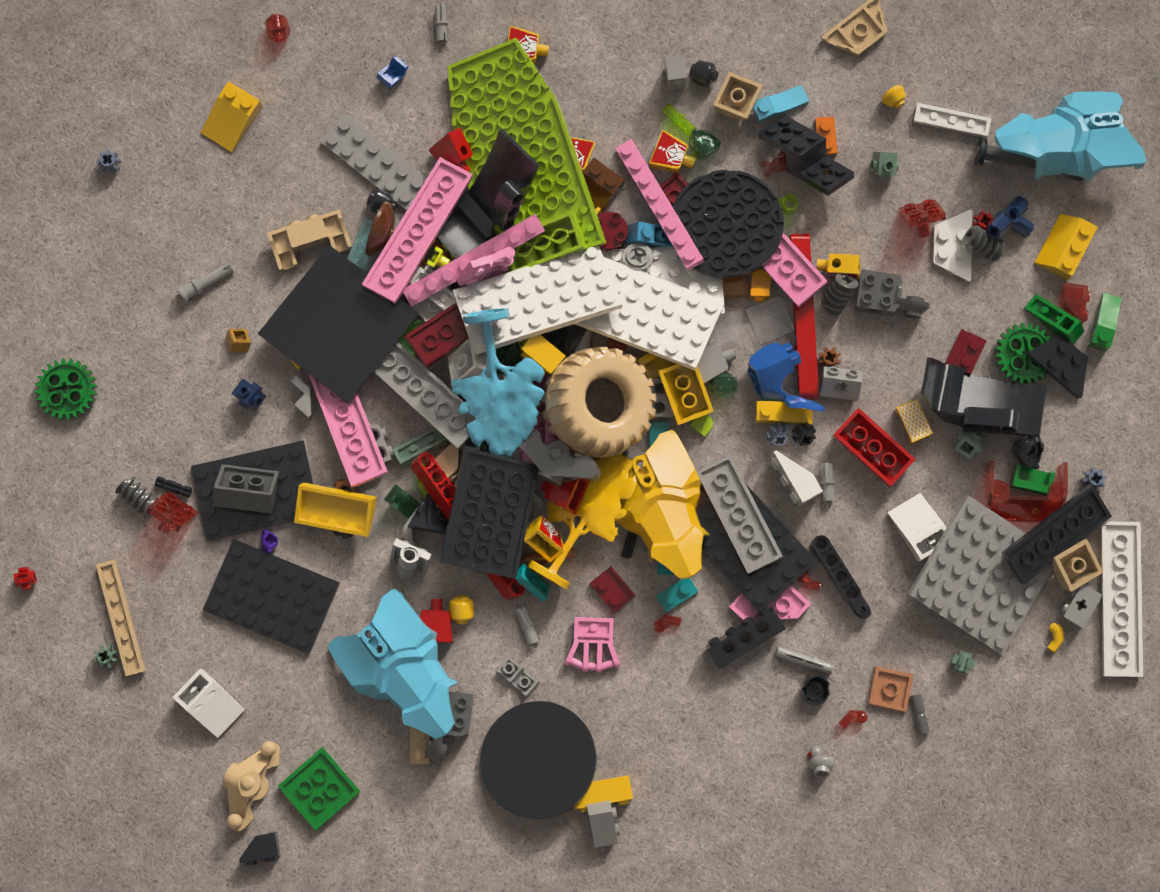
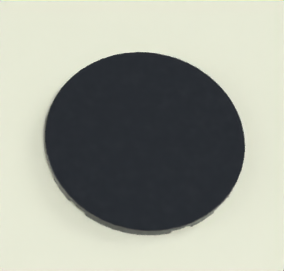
M717 170L701 177L699 176L683 188L672 206L704 259V262L692 269L709 277L733 279L757 271L773 257L782 240L784 217L777 196L761 179L743 171Z
M546 701L526 702L502 714L486 734L480 756L482 778L493 799L512 814L534 820L556 817L576 806L591 787L597 767L595 742L585 723L566 707Z

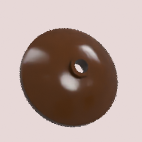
M385 201L373 221L366 243L365 252L368 256L376 255L384 249L395 231V214L390 202Z

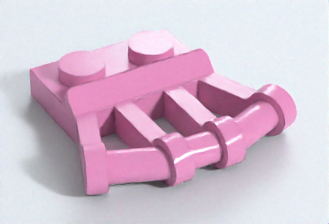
M507 247L494 254L470 261L457 278L459 286L466 284L470 286L476 282L480 283L482 280L505 273L514 262L515 250L512 247Z
M575 617L574 643L564 665H572L583 670V672L592 670L596 671V673H601V671L612 667H620L613 646L614 618ZM579 643H584L583 662L573 658ZM589 643H597V663H588ZM602 644H608L612 659L602 663Z

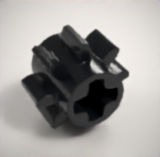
M808 422L799 423L795 426V429H792L794 434L792 438L795 443L799 442L800 446L810 445L816 439L814 434L816 430L813 425L809 426Z

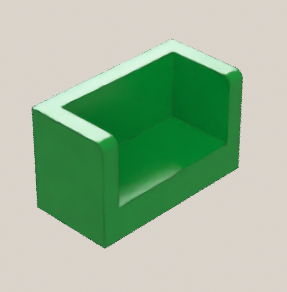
M1017 463L1013 468L1010 488L1048 496L1051 494L1055 472H1044L1021 467V464Z

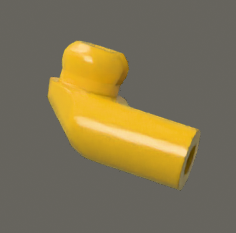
M1052 623L1049 626V631L1053 633V640L1047 648L1055 653L1064 641V632L1060 624Z

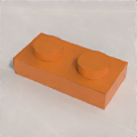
M834 116L815 118L816 133L826 138V155H836L838 150Z

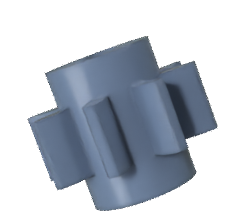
M107 149L106 153H99L101 157L96 162L102 165L100 167L102 172L106 169L109 174H112V170L115 169L119 171L117 166L122 161L117 158L118 153L116 151L111 154L109 149ZM106 160H112V163H106Z
M780 422L771 424L768 430L765 431L768 443L773 442L775 446L784 445L787 439L790 438L787 425L782 426Z
M1092 467L1090 468V473H1083L1086 479L1082 483L1093 485L1096 491H1098V485L1100 487L1105 486L1103 480L1107 476H1103L1101 473L1103 469L1095 471V468ZM1091 477L1098 478V481H1091Z

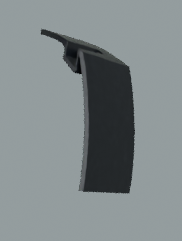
M503 129L499 130L491 152L468 193L466 191L463 193L436 237V240L453 259L460 257L514 225L521 204L540 165Z
M927 357L921 395L931 410L943 421L960 425L964 431L1040 437L1047 385L1020 384L1018 382L966 374L964 369L956 365L945 364L937 359Z

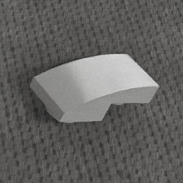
M510 656L497 668V671L526 697L540 684Z

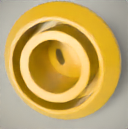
M895 85L882 96V103L891 109L902 107L906 103L904 101L906 99L904 87Z

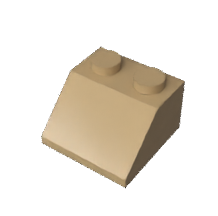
M729 72L713 104L715 111L732 119L747 120L761 93L763 85Z
M1087 539L1053 557V572L1061 588L1070 592L1103 573Z

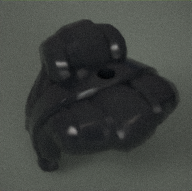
M1026 437L1014 442L1012 446L1014 458L1024 467L1039 469L1037 463H1040L1042 452H1044L1042 439L1040 437Z

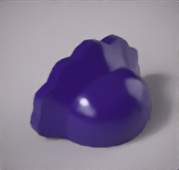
M263 530L260 539L261 547L265 554H268L278 546V538L275 534Z

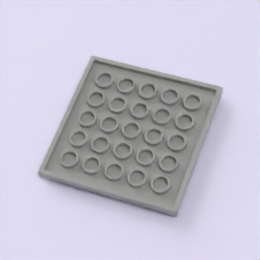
M965 495L907 595L999 655H1003L1050 575L1053 563L1025 585L1021 584L1001 552L1026 533L969 495Z

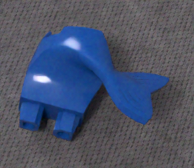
M777 342L759 349L750 357L747 370L748 375L755 385L754 389L763 401L785 402L789 408H805L824 412L825 407L783 391L782 382L784 378L794 371L793 366L801 363L800 354L797 351L793 352V348L789 343L781 346Z

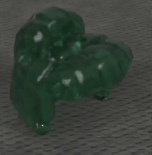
M692 130L689 146L691 148V156L696 158V160L704 161L720 149L721 141L713 136V133L708 130Z

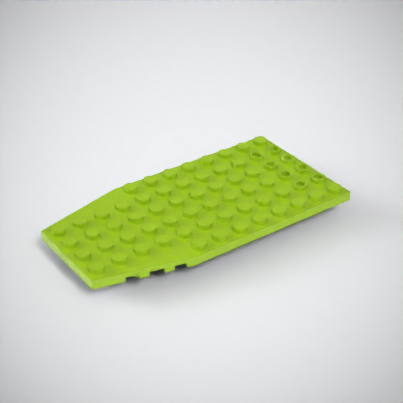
M517 38L511 39L448 65V81L451 92L450 106L453 117L452 127L453 130L461 128L473 153V156L466 161L471 170L469 173L473 174V178L468 185L469 190L484 166L501 129L540 165L533 183L521 204L514 225L536 214L545 231L514 248V262L505 273L524 267H533L553 259L562 258L570 253H577L590 247L606 244L560 104Z

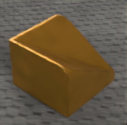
M228 329L226 342L229 352H248L251 341L247 329Z

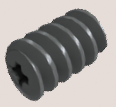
M977 225L969 228L962 238L963 246H968L969 249H973L976 253L979 252L981 256H985L988 260L992 258L993 262L1000 259L1005 251V242L1003 240L989 237L986 230L981 229Z
M837 274L835 276V280L832 281L828 291H826L825 296L822 298V303L828 313L836 316L842 313V310L858 286L856 279L844 274Z
M135 477L125 479L116 488L115 493H120L122 499L126 498L128 504L132 503V508H138L137 512L139 514L143 513L144 518L147 517L156 507L158 497L151 499L152 492L145 494L146 487L139 489L141 482L134 484Z

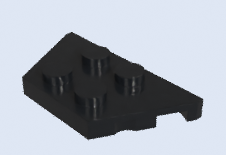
M572 324L540 335L565 355L564 359L574 353L588 329Z
M1061 334L1055 335L1047 342H1043L1038 347L1025 353L1028 358L1077 399L1082 398L1088 357Z
M427 493L410 520L408 528L446 534L448 519L430 494Z

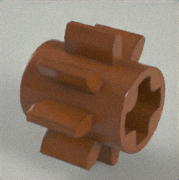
M825 347V353L818 354L822 358L818 364H823L826 367H835L834 364L840 365L841 363L840 360H837L841 353H836L835 347L832 350H828ZM827 355H829V357L834 358L832 360V363L830 362V360H825Z

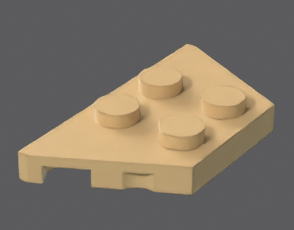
M868 0L824 34L821 40L857 57L888 32L879 0Z

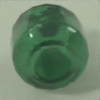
M732 373L717 375L713 378V381H709L710 392H714L716 398L733 397L735 392H738L737 377H734Z

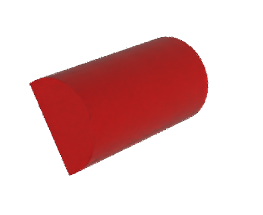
M857 408L832 435L889 488L916 460L860 408Z

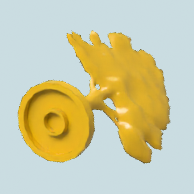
M623 452L615 456L593 460L599 467L601 476L596 481L588 480L589 485L576 515L550 501L547 504L548 520L550 522L564 521L570 528L569 536L563 545L564 551L555 558L550 568L547 569L533 560L529 563L528 567L568 590L570 583L558 576L557 571L578 537L590 531L592 534L598 535L608 542H613L615 536L618 535V528H615L614 520L615 518L619 520L627 514L626 509H621L620 499L629 500L637 482L635 475L632 478H627L632 464L629 457H623ZM574 517H581L580 523L574 528Z

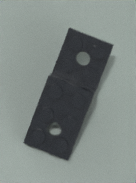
M786 115L759 132L761 140L786 154V171L827 196L854 179V172L826 156V138Z

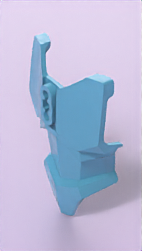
M1073 92L1064 96L1060 104L1052 109L1049 116L1034 120L1031 115L1020 113L1012 121L995 131V142L1002 151L1020 154L1036 160L1035 180L1046 175L1064 173L1079 176L1086 181H1090L1099 171L1104 169L1122 167L1140 169L1146 163L1143 148L1123 125V117L1119 111L1124 101L1117 92Z
M392 589L381 598L376 614L367 627L363 628L356 635L337 636L328 644V649L351 686L361 695L370 696L372 699L391 701L402 712L401 716L404 725L418 729L435 739L448 735L452 730L455 722L450 706L449 688L458 682L448 677L438 661L437 633L423 623L399 590ZM369 631L371 632L372 639L367 637ZM382 646L383 650L379 653V647Z

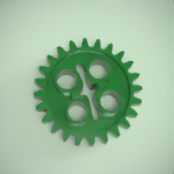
M1023 322L1019 327L1014 324L1012 329H1005L1007 334H1000L1003 340H996V343L1000 346L994 348L995 351H998L994 358H999L995 365L1002 366L999 372L1005 371V378L1012 376L1011 382L1018 379L1020 384L1023 381L1030 384L1031 380L1033 383H1036L1038 378L1040 380L1044 379L1043 373L1046 375L1047 373L1039 366H1033L1032 360L1022 355V351L1027 352L1034 349L1030 345L1031 339L1036 341L1038 347L1039 344L1047 342L1051 335L1045 337L1046 330L1044 329L1039 332V325L1032 329V323L1025 327ZM1012 340L1018 343L1017 350L1012 348ZM1014 359L1020 362L1019 369L1014 367Z
M62 358L61 364L54 360L53 367L47 364L49 370L42 369L41 371L44 375L37 376L41 382L35 383L39 387V390L34 391V393L40 395L36 398V401L42 402L40 408H46L45 413L47 414L52 412L51 416L53 418H56L59 414L60 420H63L65 415L68 420H71L72 415L78 418L79 412L85 415L84 408L91 409L89 402L95 403L96 401L92 399V396L98 395V393L93 391V389L98 388V385L92 384V382L97 380L95 377H90L93 372L91 370L86 371L88 366L85 364L81 366L79 360L74 364L72 358L69 359L68 363ZM79 375V380L76 383H71L72 376ZM60 377V382L57 385H52L53 378ZM66 385L70 388H77L83 386V389H68L66 391L67 393H65L62 390H59L65 389ZM51 389H57V391L49 392ZM76 393H80V400L73 402V396ZM61 395V402L54 404V398Z

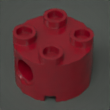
M603 212L597 215L606 240V244L599 246L600 249L605 252L621 249L628 236V226L624 218L617 212Z

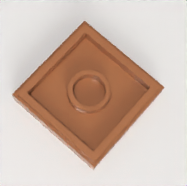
M875 666L867 704L906 713L914 674Z

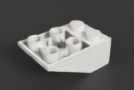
M778 451L773 452L770 463L775 471L778 470L781 477L779 479L784 487L788 486L791 492L789 497L794 504L797 503L798 506H801L823 492L812 473Z
M921 493L887 512L917 562L933 552L946 529L944 523Z
M199 669L173 696L188 713L217 738L245 711L204 669Z

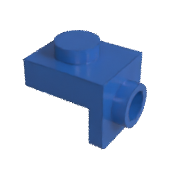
M393 56L390 64L383 68L376 78L391 89L405 77L408 66L397 56Z

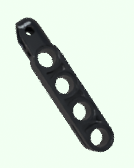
M824 535L816 536L811 542V548L842 598L848 602L855 615L863 620L871 616L870 606L832 543ZM816 540H823L825 548L818 549L815 545ZM827 556L835 558L834 566H829L826 563ZM838 572L845 574V582L837 580L836 575ZM848 589L855 590L856 597L854 599H850L847 596Z

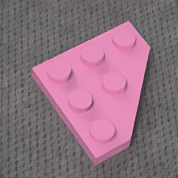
M790 586L768 605V608L772 606L780 619H798L811 604ZM742 593L729 606L742 620L749 616L753 618L758 615V611Z

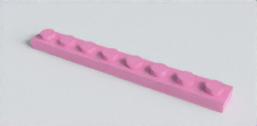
M630 139L615 148L686 269L689 271L704 262L703 257L633 140Z
M536 214L410 284L403 293L412 307L456 282L470 261L494 254L507 247L514 249L545 230Z

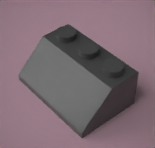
M222 464L214 485V506L272 513L279 471Z

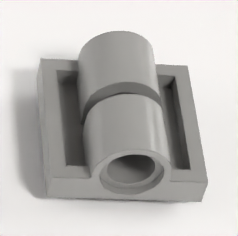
M396 538L389 562L397 565L396 572L401 579L409 580L415 574L425 577L432 554L423 548L414 547L409 542Z

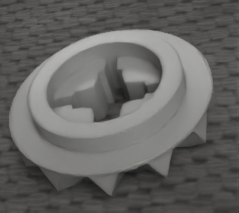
M633 243L626 247L623 252L624 264L633 270L644 271L647 267H650L653 261L652 250L642 243ZM635 252L641 257V263L637 259L633 260Z

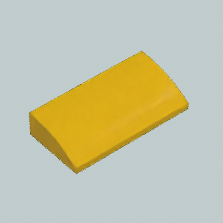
M302 483L298 486L294 523L369 537L377 497Z

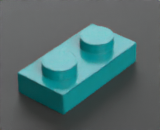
M524 563L519 565L516 577L518 583L542 602L547 600L550 585Z
M690 578L681 579L656 595V598L665 612H668L699 591Z

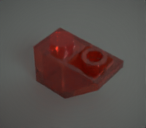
M1063 284L1060 299L1061 307L1068 314L1080 320L1082 324L1085 323L1089 311L1086 310V303H1089L1090 300L1088 285Z

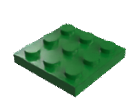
M324 747L320 748L278 785L315 831L361 792Z

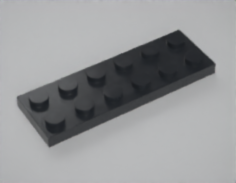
M1089 484L1001 553L1019 582L1025 585L1052 564L1053 557L1079 543L1111 518L1112 515L1095 487Z

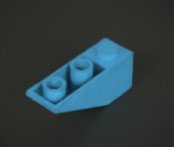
M644 222L627 225L628 236L626 244L642 243L648 247H673L660 225Z

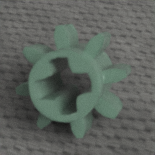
M100 645V651L94 652L97 655V659L94 662H100V668H104L105 664L112 668L111 663L113 661L118 662L115 658V654L118 651H111V645H108L107 649ZM107 654L110 656L109 660H104L102 655Z
M959 651L958 655H952L950 663L954 664L953 670L965 674L968 673V670H973L976 661L972 660L973 655L963 651Z

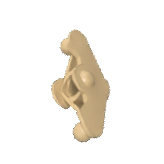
M264 742L258 752L240 764H231L225 773L222 786L227 789L230 811L227 825L235 832L243 831L254 820L251 810L253 801L261 800L268 793L269 783L265 777L267 770L280 764L281 750L275 742Z

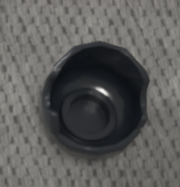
M818 675L808 677L801 685L802 699L809 705L818 706L823 704L830 695L829 681L825 677Z

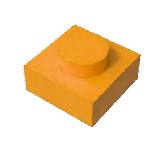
M757 270L752 273L750 289H770L771 277L765 270Z
M751 288L749 292V299H754V302L763 303L770 297V289Z

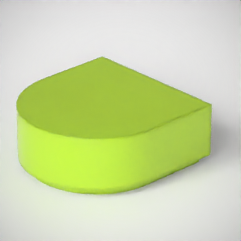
M704 415L694 419L690 427L705 438L713 426V421L710 416Z

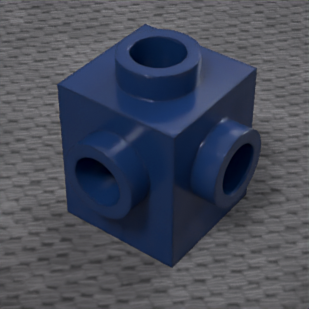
M243 378L231 393L239 400L238 404L246 410L249 407L253 411H256L267 397L261 392L262 387L255 382L250 384Z

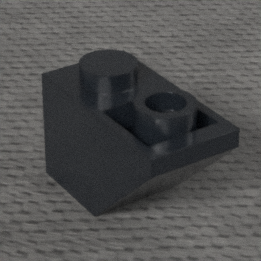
M277 832L255 836L240 857L239 863L245 862V866L257 864V860L264 859L265 862L277 860L276 856L281 855Z

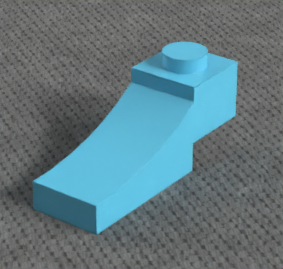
M799 85L772 96L768 95L757 100L752 112L759 124L809 103V100L802 85Z

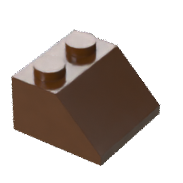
M593 158L583 171V175L595 209L599 207L601 208V213H603L623 187L624 179L596 158Z

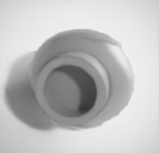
M812 747L810 752L807 753V756L811 758L809 766L814 771V776L826 778L834 768V759L832 756H824L823 750L820 747Z

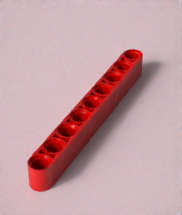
M790 234V241L811 262L810 234ZM812 296L799 308L793 302L794 332L796 335L795 350L800 354L801 363L796 365L798 373L797 386L800 393L798 396L808 400H818L819 387L814 299Z
M422 453L412 461L411 468L442 513L449 520L455 487L434 457L429 453ZM486 573L503 598L508 601L514 600L525 591V587L520 585L516 579Z

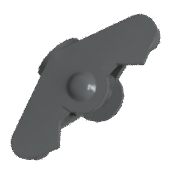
M532 431L528 435L527 440H523L519 446L539 468L537 475L555 486L561 487L563 482L577 479L596 481L601 476L599 467L588 454L577 458L575 453L570 452L569 447L561 441H554L548 445L543 444L539 431Z

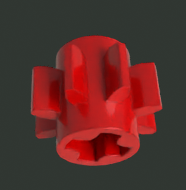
M981 210L980 217L978 215L973 217L976 222L972 226L977 225L987 231V225L994 219L991 216V211L987 214ZM982 219L984 222H988L986 226L984 223H981Z
M29 567L18 568V573H14L15 586L21 587L23 591L32 590V585L37 584L35 571L30 570Z

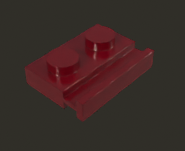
M961 329L945 364L956 365L964 369L966 374L971 375L987 340Z
M612 566L589 583L613 613L617 612L636 596Z

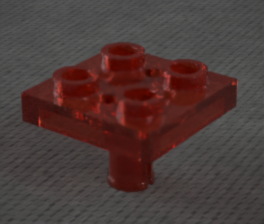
M927 199L922 203H909L899 208V214L909 228L918 226L920 237L931 235L929 223L946 220L945 211L936 200Z
M165 492L150 504L146 511L161 521L158 529L161 531L164 527L163 533H169L170 529L177 533L180 532L199 513L192 506L184 503L169 492Z

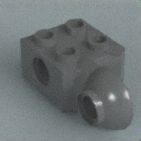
M861 270L855 311L893 316L897 311L905 312V317L919 319L929 309L930 303L925 302L924 298L918 296H907L906 299L901 298L903 281L898 274Z
M449 691L450 706L455 724L449 734L444 737L463 738L469 735L474 695ZM444 737L428 740L426 758H430L439 767L441 760H446L448 742H444Z

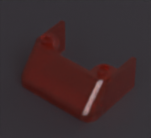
M989 461L985 464V507L1008 522L1040 523L1066 503L1068 494V462L1058 465V481L1053 482L1048 487V497L1010 496L1009 485L1005 481L994 480V461Z

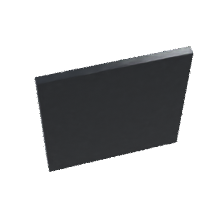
M328 245L258 332V335L349 404L420 313L400 298L394 304L363 287L362 283L368 274L332 246Z

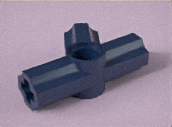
M1019 195L1002 211L996 213L995 218L987 225L986 232L989 237L998 239L1009 228L1024 238L1030 235L1034 230V224L1022 216L1028 209L1029 202L1026 198Z

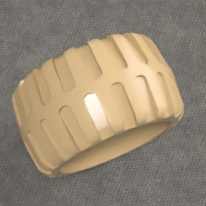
M597 347L584 349L564 359L553 370L551 377L546 380L544 389L547 391L541 399V404H545V410L542 411L543 419H548L550 426L547 429L550 434H556L558 437L556 441L564 442L569 447L570 452L582 454V456L588 454L591 458L615 456L638 443L642 439V435L650 429L651 424L649 421L654 418L656 409L652 408V404L656 402V393L652 394L651 387L654 385L652 379H647L644 374L647 370L642 364L637 365L634 363L636 358L632 355H622L623 351L616 348ZM595 379H610L621 390L624 399V410L614 422L606 423L597 420L587 408L585 401L586 390Z

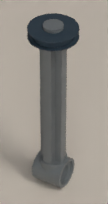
M982 137L979 139L975 151V165L980 163V166H982L984 160L1035 169L1036 160L1020 154L1002 151L1000 147L989 146L987 138L984 141ZM1064 174L1070 180H1085L1079 176Z

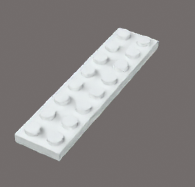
M1105 521L1100 525L1101 569L1103 571L1101 574V594L1103 595L1101 597L1102 676L1143 677L1140 522Z

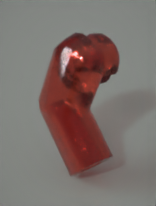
M808 571L798 579V582L804 589L816 591L821 589V582L811 580Z
M665 614L655 621L654 629L656 632L662 633L670 625L680 627L682 618Z

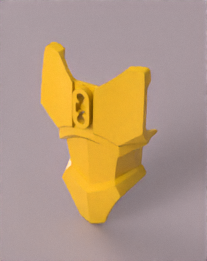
M669 430L659 434L656 441L645 454L636 456L631 460L632 466L628 471L627 478H632L635 475L637 484L629 500L620 499L621 509H626L627 514L619 520L615 518L614 521L625 530L640 535L649 550V563L656 560L679 579H688L694 577L702 569L703 537L709 536V533L701 527L695 510L700 497L702 483L675 430ZM639 462H643L642 469L640 466H637ZM646 479H651L649 483H645Z

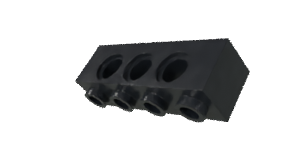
M768 606L764 607L762 611H758V615L753 618L751 616L745 618L738 627H730L724 632L723 636L719 638L716 636L708 641V645H706L707 651L718 669L786 629L772 606L769 608ZM759 622L766 623V627L763 630H758L756 625ZM742 632L750 633L749 638L746 640H741L739 636ZM731 642L733 647L730 650L723 649L724 643Z

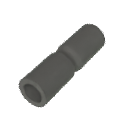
M922 695L910 696L918 735L929 733Z

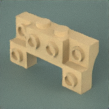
M340 209L320 216L311 215L305 221L300 222L296 220L290 222L289 226L267 232L280 272L298 267L294 252L330 241L331 246L340 253L353 249Z

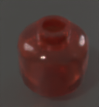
M275 13L266 19L265 30L267 37L277 43L284 42L291 33L287 17Z

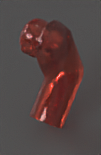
M849 710L838 724L846 729L851 722L865 723L868 716L862 710Z

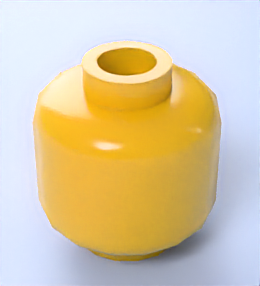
M456 595L449 601L450 619L456 621V624H467L468 620L474 617V602L468 595Z

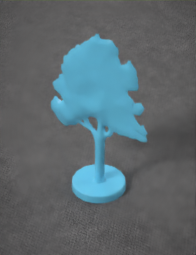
M508 308L468 313L463 315V322L465 324H482L487 366L481 372V376L451 381V386L453 387L451 391L456 396L460 394L467 401L461 403L458 412L462 415L469 412L470 415L475 417L473 422L467 424L471 441L480 447L481 443L486 440L489 445V451L492 454L499 456L507 454L508 457H511L516 448L522 444L523 440H527L528 435L531 434L534 426L537 425L538 411L536 407L539 406V401L545 393L543 389L533 385V381L541 382L544 370L531 358H524L515 367L503 366L497 359L491 322L509 317ZM496 369L505 373L506 378L500 381L497 378Z

